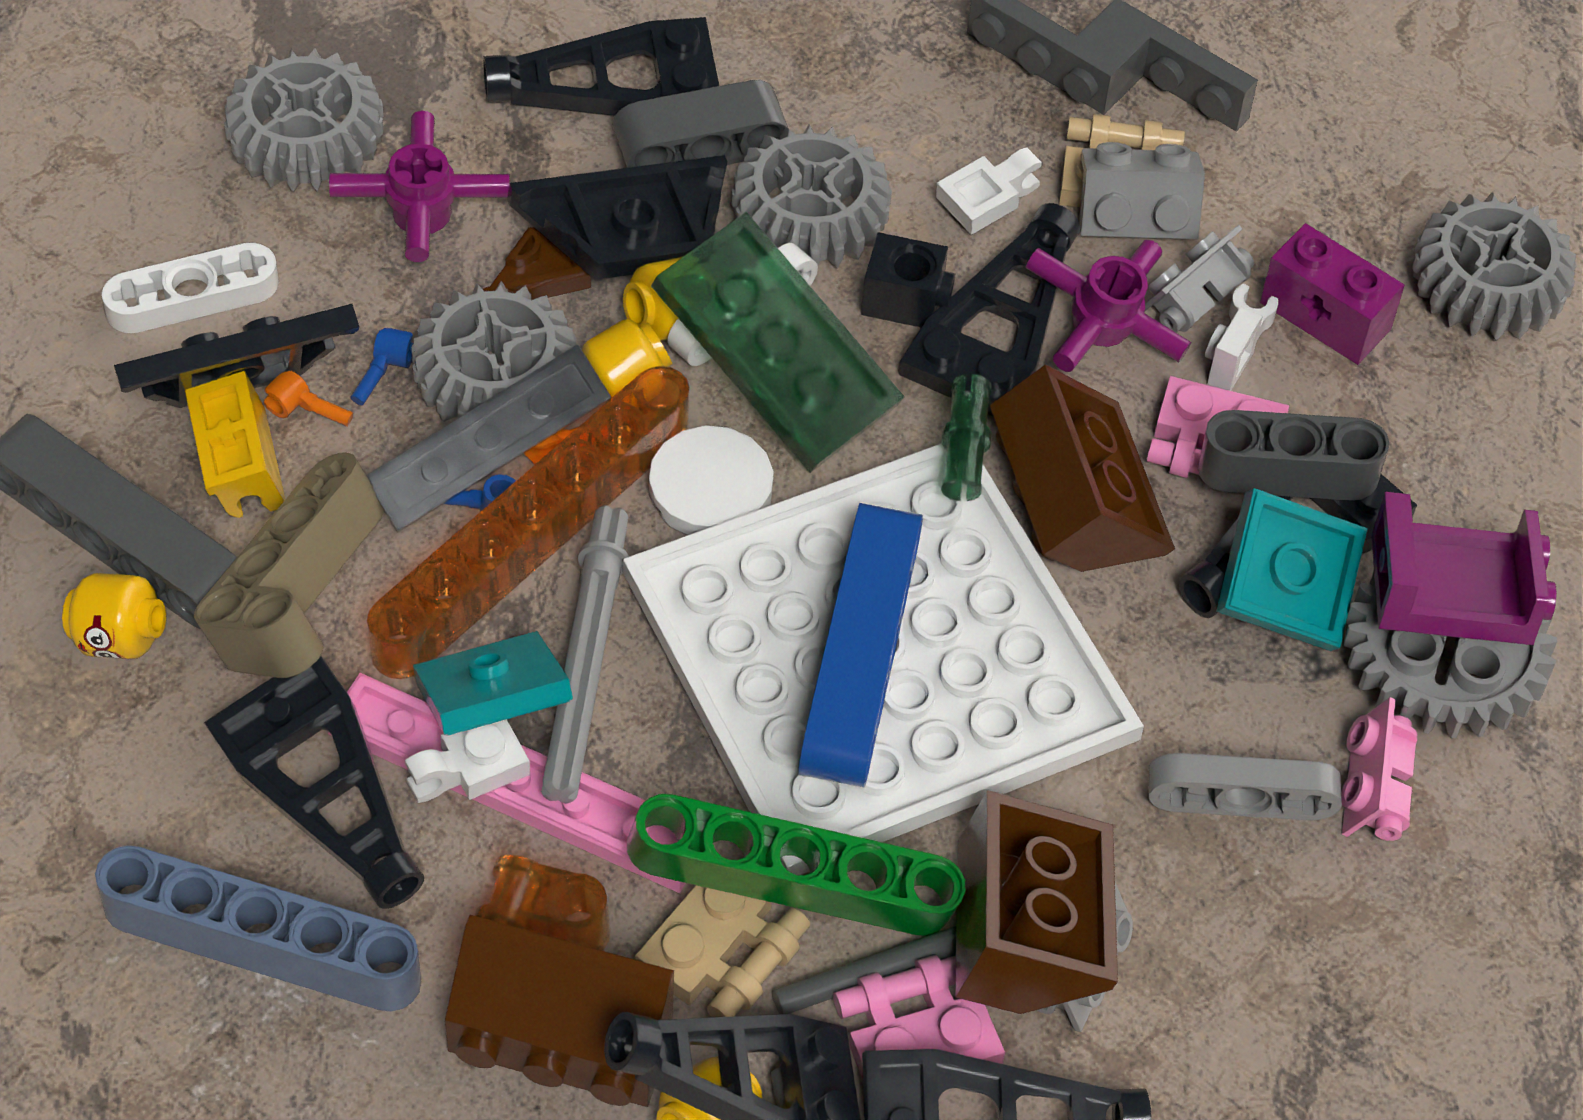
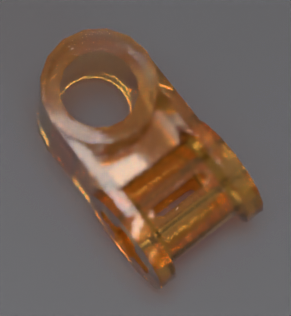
M502 855L496 859L492 871L496 880L486 904L477 908L474 916L602 951L605 949L610 940L611 932L608 900L604 886L596 878L588 874L574 873L539 864L532 859L518 855ZM577 912L588 913L591 915L587 919L581 921H569L565 919L570 914H574Z

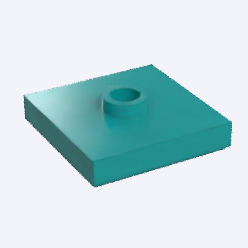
M1255 488L1245 492L1216 612L1328 651L1340 648L1368 528Z
M538 631L413 665L417 686L444 735L447 734V736L567 703L573 699L568 676Z

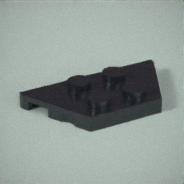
M725 155L513 182L509 185L507 200L517 213L594 280L633 275L637 268L645 264L679 257L691 259L698 265L708 264L712 249L715 224L728 161Z
M353 304L280 322L279 317L276 316L263 317L244 325L243 332L221 338L215 332L194 335L181 343L182 348L116 364L114 369L121 392L128 393L141 388L145 399L166 401L167 405L182 408L188 406L186 389L238 372H246L254 389L268 385L279 374L286 371H293L301 376L313 366L312 364L315 361L325 357L335 349L332 337L354 334L359 330L360 326Z

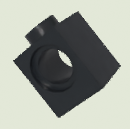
M878 232L865 274L861 315L922 328L927 318L937 310V307H948L949 299L952 297L956 274L945 271L948 246Z

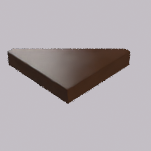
M528 227L505 259V266L491 286L485 287L483 290L484 292L495 291L502 281L509 293H516L526 285L531 294V300L546 295L550 298L591 288V276L535 227Z

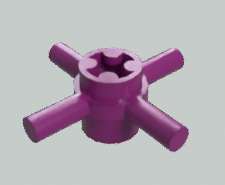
M423 110L413 113L411 117L410 145L398 149L392 155L386 173H330L329 175L330 197H386L388 204L392 207L395 223L400 229L406 231L405 257L412 262H423L428 259L430 234L443 229L449 222L452 213L451 204L454 198H507L510 185V174H454L452 167L448 164L447 157L440 149L434 147V115Z
M1144 240L1130 259L1120 256L1100 258L1092 265L1086 277L1040 248L1035 250L1026 268L1073 297L1071 305L1075 329L1053 356V361L1059 369L1071 372L1093 344L1103 347L1118 345L1130 334L1140 338L1178 363L1182 360L1191 342L1144 313L1146 309L1144 296L1148 289L1146 275L1162 256V249L1156 242Z

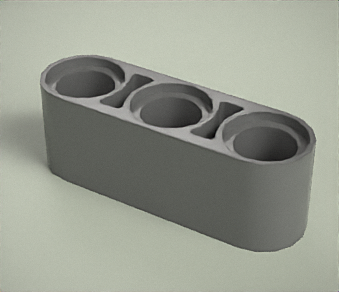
M762 80L743 81L638 101L619 110L614 116L612 123L627 168L725 155L728 161L727 165L744 162L748 148H760L765 135L780 140L785 127L788 128L773 87L768 82Z
M1227 410L1214 415L1207 424L1198 463V471L1206 485L1222 492L1245 494V492L1255 488L1275 496L1361 500L1370 496L1377 488L1389 448V439L1387 433L1380 425L1362 418Z

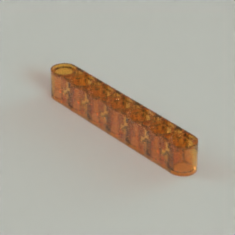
M665 366L652 367L640 373L381 597L369 610L367 617L373 666L378 672L394 679H405L414 676V664L436 659L594 519L595 511L599 507L611 504L651 468V461L662 444L681 431L688 429L690 387L687 378L680 371ZM489 556H490V557H496V558H492V559H483L484 557H489ZM444 595H446V596H452V597H450V598H445V599L437 598V597H439V596H444ZM397 635L407 636L401 639H390L392 636Z

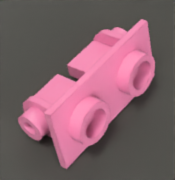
M1391 697L1368 714L1358 717L1348 733L1347 749L1350 751L1348 779L1341 793L1342 806L1345 807L1342 835L1346 837L1367 825L1375 829V835L1378 838L1394 841L1401 838L1402 831H1405L1410 824L1409 814L1412 787L1392 779L1391 775L1404 781L1413 776L1418 734L1412 728L1410 719L1404 716H1394L1395 699Z

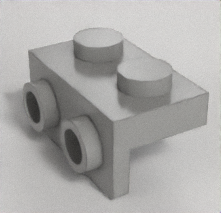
M1106 142L1099 144L1097 148L1082 149L1081 163L1084 173L1079 221L1081 236L1199 239L1205 171L1199 153L1177 144L1159 145L1155 150H1132L1130 146L1123 143Z

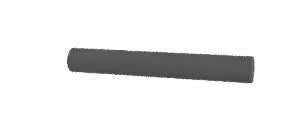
M957 926L772 991L777 1011L779 1014H790L833 999L834 992L857 986V978L878 972L883 978L915 968L916 960L928 956L937 955L940 960L955 956Z

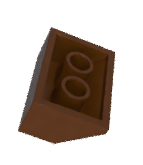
M1045 364L990 405L998 428L996 440L1002 451L1009 458L1016 477L1013 482L1014 490L1027 508L1034 527L1031 532L1032 540L1045 558L1050 561L1056 560L1080 572L1166 556L1175 550L1118 401Z
M987 790L958 840L957 866L965 878L966 891L962 902L957 908L955 997L1017 1014H1024L1113 990L1118 982L1113 824Z
M469 915L464 929L445 1017L448 1052L455 1053L463 1062L478 1068H492L498 1065L523 1072L529 1080L542 1086L559 1087L562 1084L587 1090L598 1100L610 1105L625 1106L633 1103L648 1107L654 1088L636 1080L634 1074L612 1070L605 1060L604 1043L610 1024L622 1012L647 1016L655 1020L673 1019L674 970Z

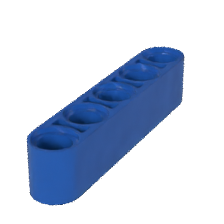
M859 503L807 722L798 775L864 788L866 786L916 560L923 522L922 514Z

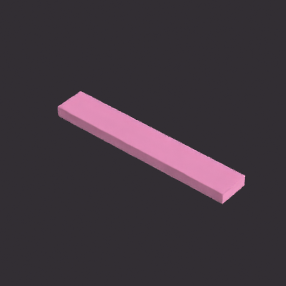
M359 673L347 693L356 707L373 755L408 770L405 760L410 756L430 749L443 752L441 749V734L443 732L425 701ZM523 745L521 746L530 761V775L472 799L677 893H680L686 884L647 874L639 870L630 860L627 853V838L638 810L646 800L582 772L578 795L573 802L565 804L559 800L549 801L541 792L547 756ZM461 785L450 789L467 797ZM653 825L646 828L648 835L657 843L670 845L678 842L675 834L664 826Z

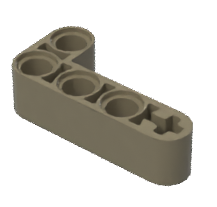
M347 452L337 453L318 462L196 607L194 619L227 669L240 673L288 678L310 668L322 654L324 644L304 613L384 514V509L376 497L373 485L353 454Z

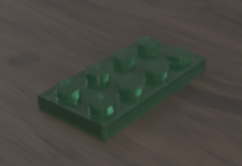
M747 212L657 275L651 285L809 473L892 411L905 397Z

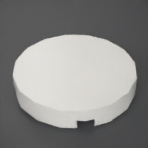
M705 425L683 430L662 444L651 461L649 494L652 503L654 502L655 506L661 511V518L671 528L691 535L770 506L774 471L767 453L751 437L731 428Z

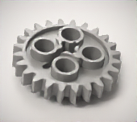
M1373 570L1370 583L1360 584L1355 601L1351 603L1346 624L1349 626L1343 642L1344 646L1352 648L1348 667L1357 670L1364 669L1359 683L1360 689L1369 690L1377 687L1381 689L1376 707L1391 697L1395 699V703L1401 706L1399 716L1410 719L1416 714L1423 717L1422 727L1424 733L1429 734L1438 721L1446 724L1451 738H1457L1462 723H1468L1477 737H1483L1489 720L1500 729L1505 730L1509 726L1513 713L1523 718L1528 715L1533 700L1540 701L1554 669L1556 660L1551 656L1557 644V637L1546 634L1552 619L1542 620L1534 645L1456 637L1453 646V657L1445 678V685H1439L1435 682V674L1447 636L1379 629ZM1406 656L1414 657V658L1418 659L1419 661H1417V660H1412V659H1410V658H1408V657H1406ZM1469 674H1475L1481 677L1482 679L1473 677Z

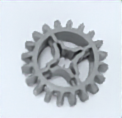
M291 48L288 57L282 60H278L268 54L265 67L249 65L246 78L235 79L232 95L226 97V121L224 122L226 139L230 140L232 153L236 157L237 163L245 164V168L248 169L251 177L264 175L270 188L281 181H287L293 192L300 183H311L318 192L321 182L328 180L330 173H344V171L360 173L363 160H374L377 144L381 142V136L384 132L382 119L384 117L382 100L379 99V94L376 92L375 85L372 83L371 76L362 75L357 62L344 65L338 52L327 59L321 58L316 48L308 56H297ZM345 114V119L339 124L336 119ZM271 116L272 120L263 126V122Z
M808 124L802 134H795L785 127L780 140L765 135L760 148H748L747 155L744 157V163L738 164V170L734 175L732 206L736 214L735 220L738 224V229L740 232L747 233L750 248L764 246L766 256L786 243H793L810 256L817 265H819L820 261L828 260L838 269L844 255L859 260L861 253L864 251V246L874 247L877 233L884 230L885 224L889 220L892 190L889 187L890 181L887 180L885 164L875 161L876 157L872 147L858 148L855 134L844 139L837 138L833 126L825 134L814 133L810 124ZM778 187L780 194L771 199L769 193ZM851 196L854 202L846 207L842 202L845 198Z
M1493 192L1484 202H1480L1473 195L1468 194L1465 200L1461 202V205L1448 201L1445 208L1441 210V213H1433L1431 219L1426 222L1425 229L1422 235L1418 236L1414 249L1416 256L1413 262V278L1418 280V296L1430 299L1431 313H1448L1449 328L1461 322L1469 326L1472 337L1482 329L1490 331L1495 341H1497L1504 334L1505 330H1508L1520 340L1523 334L1528 331V328L1540 332L1549 319H1556L1557 315L1563 310L1566 299L1570 297L1575 283L1573 278L1576 268V254L1569 251L1570 236L1557 233V219L1542 220L1539 218V205L1526 210L1518 206L1516 196L1509 203L1499 202Z
M502 281L495 291L484 292L480 285L476 283L472 295L464 296L453 290L452 296L449 299L450 305L434 302L433 310L430 313L431 318L420 319V326L417 329L418 337L414 338V344L411 348L412 362L415 363L412 365L413 378L415 383H417V387L421 389L422 398L425 400L426 406H437V413L440 414L442 422L455 417L460 418L576 345V336L573 334V328L568 327L563 310H552V305L549 303L547 295L531 300V294L526 285L516 293H509Z

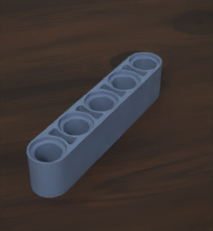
M136 846L115 848L105 854L97 865L95 877L106 919L113 927L122 932L377 1010L391 1012L403 1009L411 1004L420 993L422 981L416 940L408 930L399 925ZM126 886H143L140 890H138L135 893H118ZM190 905H207V908L198 913H182ZM265 923L272 925L265 932L257 934L246 932L249 927L255 924ZM321 943L337 945L330 952L322 954L309 951ZM388 962L402 965L400 969L391 973H379L374 970L379 965Z

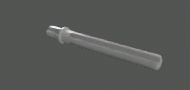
M604 505L595 511L590 540L580 548L578 554V562L582 567L581 586L564 669L570 681L573 699L569 700L570 702L557 705L541 791L543 796L549 801L559 800L567 804L573 802L578 795L615 590L618 587L620 575L623 574V559L629 557L623 549L629 516L622 508L612 509Z

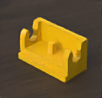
M238 372L186 389L185 393L203 480L209 496L216 494L225 511L237 518L243 516L240 499L245 496H259L261 504L270 512L277 510L286 500L265 407L246 372Z

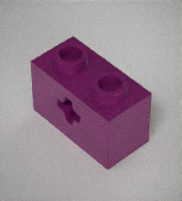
M1305 223L1271 257L1260 303L1266 306L1271 296L1278 298L1276 314L1359 365L1391 331L1405 284Z

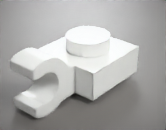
M1028 148L1016 151L1007 160L995 167L985 156H982L937 182L936 198L972 235L1017 209L1019 197L1032 193L1040 186V181L1031 172L1039 169L1042 162Z
M1241 284L1236 288L1229 310L1231 323L1228 327L1222 324L1217 326L1205 352V357L1213 360L1207 385L1229 391L1233 389L1254 353L1258 338L1274 322L1278 298L1271 296L1266 306L1255 309L1246 304L1250 286Z
M507 719L449 736L443 733L441 734V749L443 752L434 749L424 750L405 760V764L411 774L407 778V783L418 803L434 799L443 792L459 785L462 786L468 799L471 800L530 775V761Z

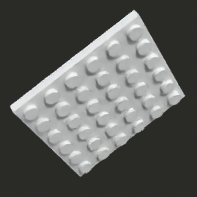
M965 435L623 559V574L748 810L752 813L884 842L978 805L987 790L1005 794L1141 740L1144 725ZM859 503L923 515L916 560L865 788L798 775L807 722ZM783 856L780 858L783 866L795 875H801L810 871L807 864L796 856Z

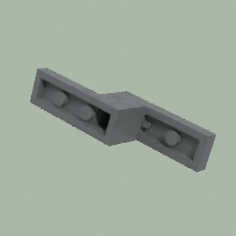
M971 0L967 28L969 35L976 38L981 44L993 48L1018 63L1029 73L1038 75L1068 93L1076 101L1088 105L1103 115L1142 77H1145L1162 90L1169 91L1201 110L1206 116L1216 119L1236 132L1250 118L1258 79L1123 0H1113L1078 35L1018 0Z

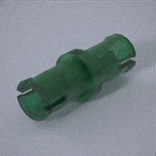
M973 374L971 393L966 391V375L958 376L952 381L951 391L953 394L950 422L943 426L941 443L947 449L941 491L943 495L956 501H961L962 483L967 485V501L975 500L981 495L983 456L991 447L992 431L986 424L992 385L986 378Z

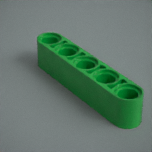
M658 794L648 798L640 806L627 838V853L631 862L639 870L647 874L913 935L928 936L939 932L962 902L966 891L965 878L960 868L951 860L939 855L673 794ZM653 825L664 826L675 834L678 842L670 845L657 843L648 835L646 828ZM720 840L730 841L741 849L744 858L739 860L724 858L716 851L713 843ZM783 856H796L802 859L807 864L810 874L795 875L789 872L783 866L780 858ZM861 871L868 874L873 879L876 889L866 891L857 888L850 881L847 872ZM927 886L932 888L939 895L942 905L931 906L924 903L918 898L914 887Z

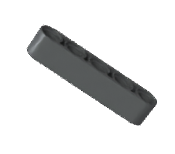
M26 414L0 436V490L117 573L146 578L155 589L157 598L162 600L165 607L189 624L201 629L194 619L195 609L237 558L232 552L38 417Z

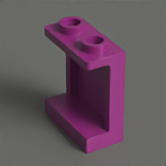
M1384 493L1371 535L1379 629L1534 645L1542 620H1551L1553 617L1557 597L1555 582L1547 581L1546 577L1550 558V539L1547 535H1541L1538 511L1524 509L1518 528L1513 533L1413 523L1410 494Z

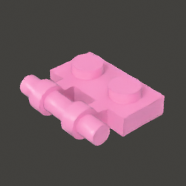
M1170 376L1154 437L1176 442L1177 444L1152 438L1147 462L1170 467L1169 474L1188 478L1189 472L1199 475L1198 463L1201 455V450L1199 449H1202L1207 424L1214 415L1227 410L1288 413L1289 405Z
M937 955L928 956L916 960L915 968L883 978L878 972L857 978V986L833 993L834 1004L841 1019L865 1012L870 1027L850 1032L849 1047L862 1079V1053L865 1051L938 1049L1003 1064L1005 1051L986 1006L964 999L954 1000L951 995L949 986L956 984V956L942 960ZM923 995L928 1009L895 1018L890 1004Z

